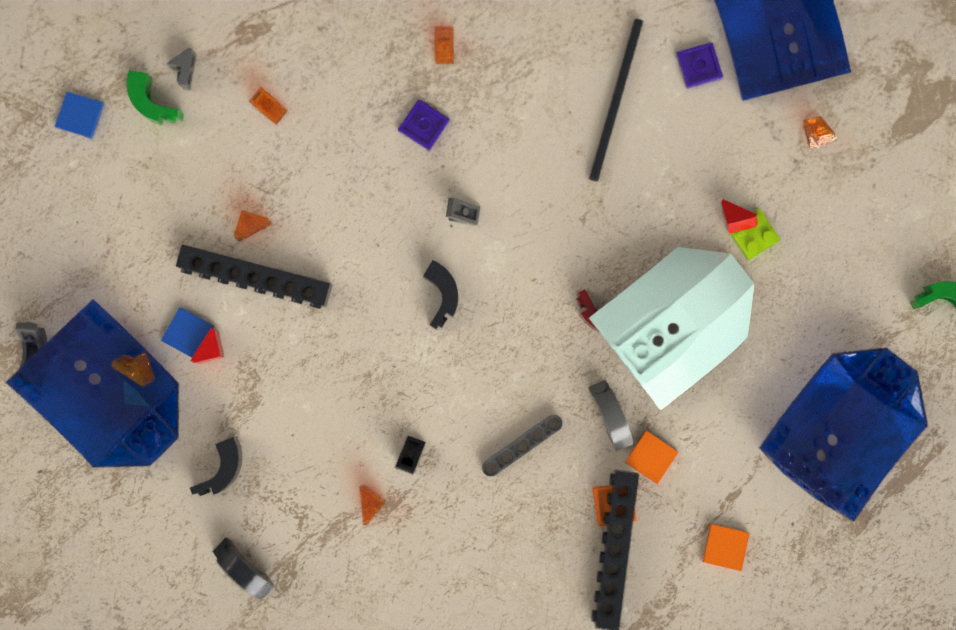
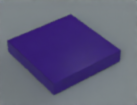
M713 42L676 52L686 89L723 79Z
M418 99L399 127L398 132L430 152L450 122V119Z

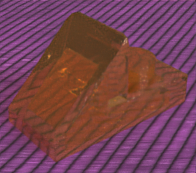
M821 116L803 120L810 148L824 146L836 141V134Z
M145 352L134 359L123 355L112 363L111 367L141 386H145L155 379L150 361Z

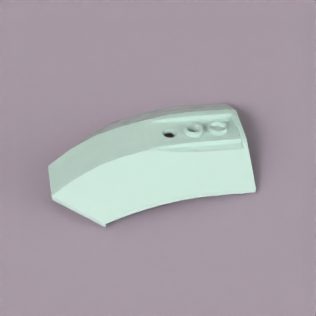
M677 247L628 288L590 316L589 319L661 410L705 376L748 338L754 282L731 253ZM676 323L679 330L676 334L668 332L669 324ZM656 335H660L663 338L662 345L658 347L653 344V338Z

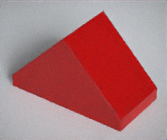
M724 199L721 201L722 212L729 234L754 228L758 225L757 214Z
M213 328L210 329L190 360L191 362L199 364L224 358L219 331Z

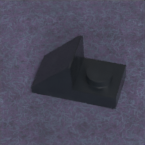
M407 436L395 468L414 474L426 442Z

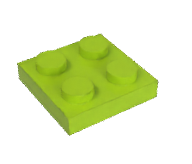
M761 209L753 212L757 214L758 225L756 227L730 234L747 261L781 240Z

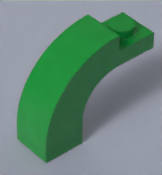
M129 70L127 93L132 105L149 121L159 125L163 124V119L175 123L176 120L182 121L183 113L179 109L158 106L152 102L150 90L153 79L148 73Z
M944 281L923 287L925 292L914 296L916 300L910 302L912 308L917 309L937 299H943L950 302L956 309V282Z

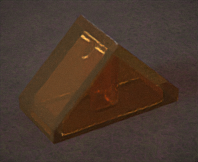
M454 26L435 27V64H454Z
M262 87L249 100V103L255 110L275 125L288 111Z
M242 210L234 238L240 242L271 226L272 222L266 217Z
M360 485L363 525H368L386 501L368 486Z

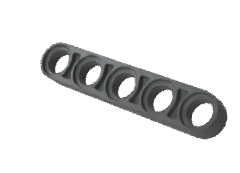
M550 415L488 458L482 465L483 473L489 477L500 473L559 431L562 427V419L558 415ZM550 418L558 419L559 426L552 429L549 427L548 421ZM535 429L543 431L542 439L536 440L533 438L532 433ZM525 440L528 447L525 451L517 449L518 441ZM504 451H509L512 454V459L509 462H504L501 459V454ZM493 462L496 465L494 473H488L485 470L487 463Z

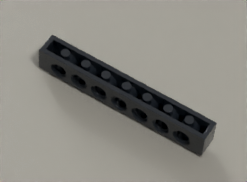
M183 244L181 245L176 267L181 269V273L192 275V272L199 274L200 278L207 280L214 277L218 279L217 282L229 285V282L236 283V287L247 290V287L255 288L254 292L264 295L266 291L271 292L273 297L284 299V296L292 298L291 302L302 304L305 301L310 303V307L321 309V306L327 307L332 289V284ZM202 259V260H203L202 266L199 267V268H196V267H195V262H196V260ZM220 263L221 270L214 273V265ZM235 268H239V276L233 278L232 271ZM253 273H257L258 280L251 283L250 276ZM271 278H276L277 284L274 287L268 286V281ZM289 283L295 284L293 292H287L286 290ZM310 287L313 288L314 294L311 297H306L305 290Z
M614 469V474H610L609 485H612V492L607 495V504L610 505L609 512H605L604 524H607V530L602 534V543L605 545L604 551H600L599 563H602L601 571L597 572L596 582L599 583V590H595L594 602H597L596 610H592L591 622H594L595 628L619 630L639 481L638 472ZM620 486L627 487V493L624 496H620L617 493V489ZM618 505L625 507V512L622 515L615 514V508ZM615 525L622 526L620 534L612 533V528ZM614 544L620 546V550L616 554H612L609 551L610 547ZM610 564L617 565L615 573L607 572V567ZM613 584L615 589L613 592L607 593L604 590L605 586ZM606 603L612 605V609L609 612L602 611V606Z

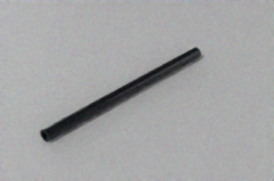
M634 19L589 180L595 182L599 180L642 29L643 20Z

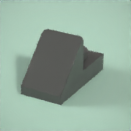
M192 48L186 49L167 63L171 69L181 70L177 74V83L184 90H190L197 55Z
M449 198L445 217H448L449 221L478 225L480 206L456 198Z

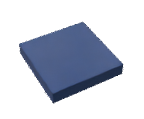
M66 92L54 127L93 139L104 103Z
M180 307L161 341L192 358L210 329L214 328V325Z

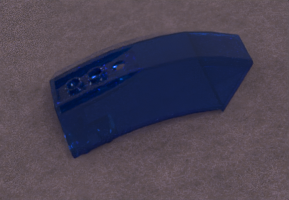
M714 0L730 49L742 101L851 73L845 41L833 0ZM788 23L794 27L791 35L784 32V26ZM792 42L798 45L796 53H792L789 49Z
M94 299L5 382L46 419L82 455L92 468L151 466L179 438V383ZM83 360L86 363V368L81 371L77 370L75 362ZM95 373L100 376L101 380L98 384L90 383L89 376Z
M887 347L833 353L788 406L761 443L759 449L782 474L810 496L854 522L890 470L918 436L928 427L918 371ZM831 434L837 438V443L834 446L828 443V436ZM819 450H822L825 453V459L823 461L819 460L817 457V452Z

